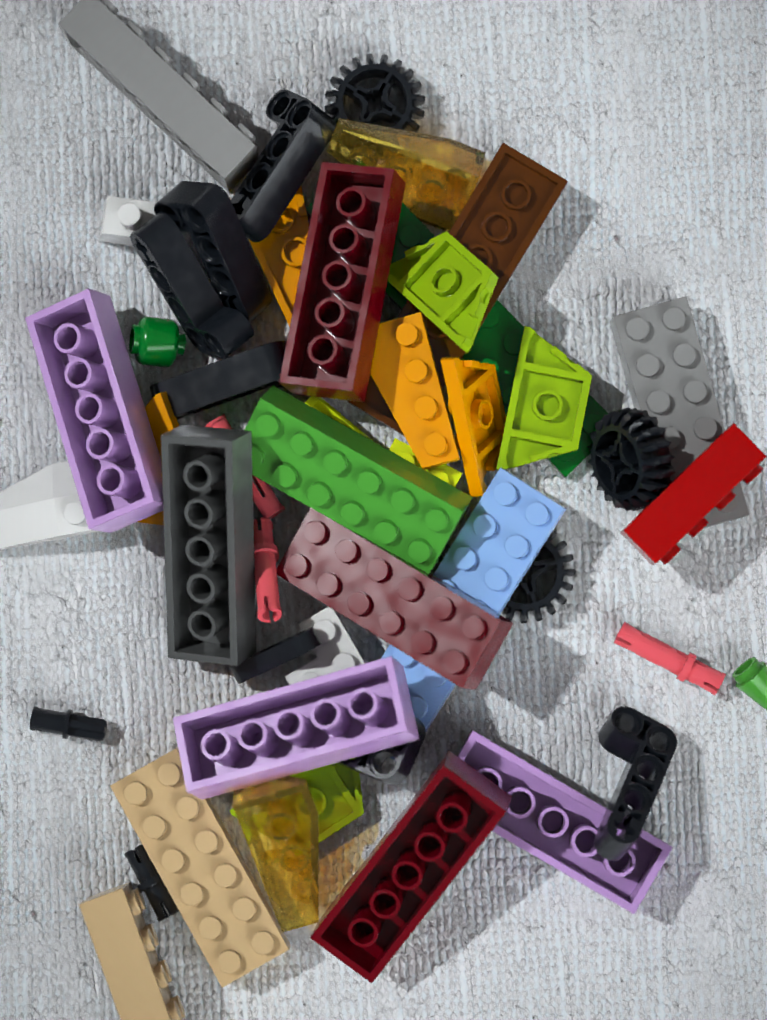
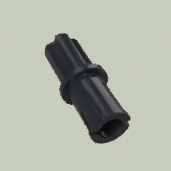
M34 706L30 719V730L63 735V739H68L71 736L103 741L107 731V721L76 715L70 709L65 713Z

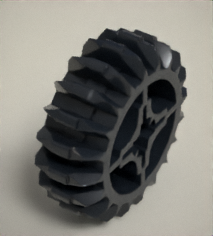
M367 54V65L362 66L360 60L355 57L352 59L354 68L352 72L344 65L339 68L344 80L338 77L331 78L330 84L337 90L326 91L325 98L335 103L328 104L324 108L326 114L336 115L332 117L336 122V128L342 126L336 134V138L339 141L344 140L350 135L351 137L348 141V148L350 150H353L358 142L363 143V155L369 153L370 145H376V153L380 156L383 155V144L388 143L390 150L395 152L398 150L396 138H399L405 144L410 142V136L405 131L406 129L415 133L419 131L420 126L412 119L424 118L425 112L416 106H421L425 103V96L414 94L422 88L420 81L408 83L414 75L412 69H407L402 74L399 73L402 67L401 60L397 59L392 67L387 66L388 55L383 54L380 64H374L373 55ZM367 78H383L373 88H364L359 85L357 87L354 86ZM393 84L401 90L405 98L406 109L404 114L397 111V107L388 100ZM382 94L381 107L383 109L379 111L376 107V112L371 111L368 115V100L371 99L373 101V98L379 99ZM346 95L352 98L353 103L362 110L356 126L348 119L344 111ZM377 121H385L390 124L392 122L396 123L392 128L382 132L367 131Z
M624 408L609 412L600 421L595 422L596 430L590 433L593 443L587 446V449L591 452V459L587 462L593 466L594 472L591 477L597 479V490L604 491L605 501H613L615 508H623L626 511L645 509L672 483L670 476L676 472L671 466V460L675 458V456L670 454L669 450L672 442L667 441L664 437L666 428L658 427L657 417H650L647 410L641 411L636 408Z
M552 531L542 547L551 558L533 561L531 564L533 568L540 565L543 566V568L535 570L529 576L530 582L528 583L531 591H529L527 583L520 582L519 584L528 604L509 600L505 606L508 608L505 615L506 619L511 621L515 611H520V622L527 623L528 611H533L535 620L541 621L542 613L540 608L545 607L546 611L553 615L556 613L555 607L551 604L553 599L560 604L566 603L567 599L558 592L560 588L566 591L573 590V585L563 582L564 576H574L576 571L575 569H564L563 563H568L574 558L572 554L560 556L558 551L567 546L565 541L559 542L556 546L551 543L557 534L556 531ZM555 569V579L552 588L545 597L539 600L536 592L537 577L543 572Z

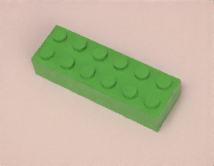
M272 386L260 398L245 430L251 431L253 476L430 574L441 557L473 498L275 386Z

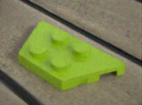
M446 231L431 238L424 245H417L404 251L406 257L390 265L388 282L467 353L471 349L498 277Z
M524 326L496 470H499L500 467L508 470L578 450L592 374L579 364H575L566 354L557 347H553L536 334L535 330Z
M334 763L279 778L229 811L232 816L253 826L259 832L278 841L298 855H302L364 814L360 773Z

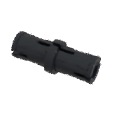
M141 844L135 847L134 850L126 852L124 856L129 861L140 883L137 887L140 893L145 892L158 922L179 912L143 845Z

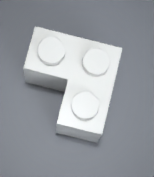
M327 607L298 624L302 631L313 627L322 644L313 649L317 656L316 659L288 674L285 678L290 685L366 663L335 610Z

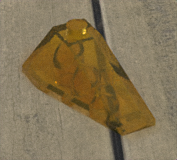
M339 118L326 150L327 153L342 164L395 169L406 183L402 202L410 209L409 213L414 214L421 222L447 232L451 230L478 183L486 153L449 138Z
M286 776L234 791L233 808L282 933L318 923L319 812L307 780Z

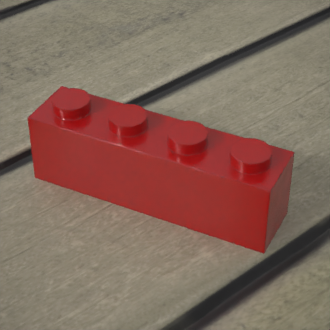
M733 423L620 533L651 565H655L658 561L666 565L681 550L677 543L687 533L691 538L695 537L709 523L704 517L714 507L721 511L736 497L732 490L742 480L748 485L762 472L764 468L759 463L766 455Z

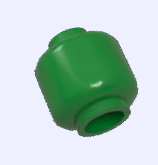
M145 316L141 318L138 325H132L129 337V353L135 354L138 363L170 367L175 362L177 355H184L186 335L179 333V327L175 320Z

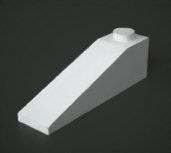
M68 461L50 464L0 492V550L100 532L89 530Z

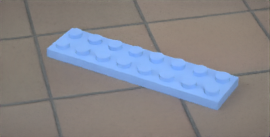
M500 467L433 575L496 613L501 614L566 508ZM389 645L381 659L392 656L404 666L414 716L422 721L425 731H427L456 684L394 646Z

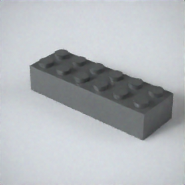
M180 425L161 435L168 658L239 666L257 653L251 431Z

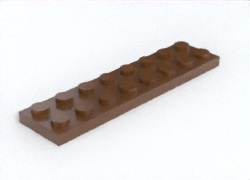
M502 143L449 231L450 235L498 277L479 329L568 183L566 179L505 143ZM408 300L397 318L421 311ZM423 314L443 391L446 383L440 360L442 358L454 357L461 360L465 352ZM370 374L365 403L348 400L347 403L404 436Z

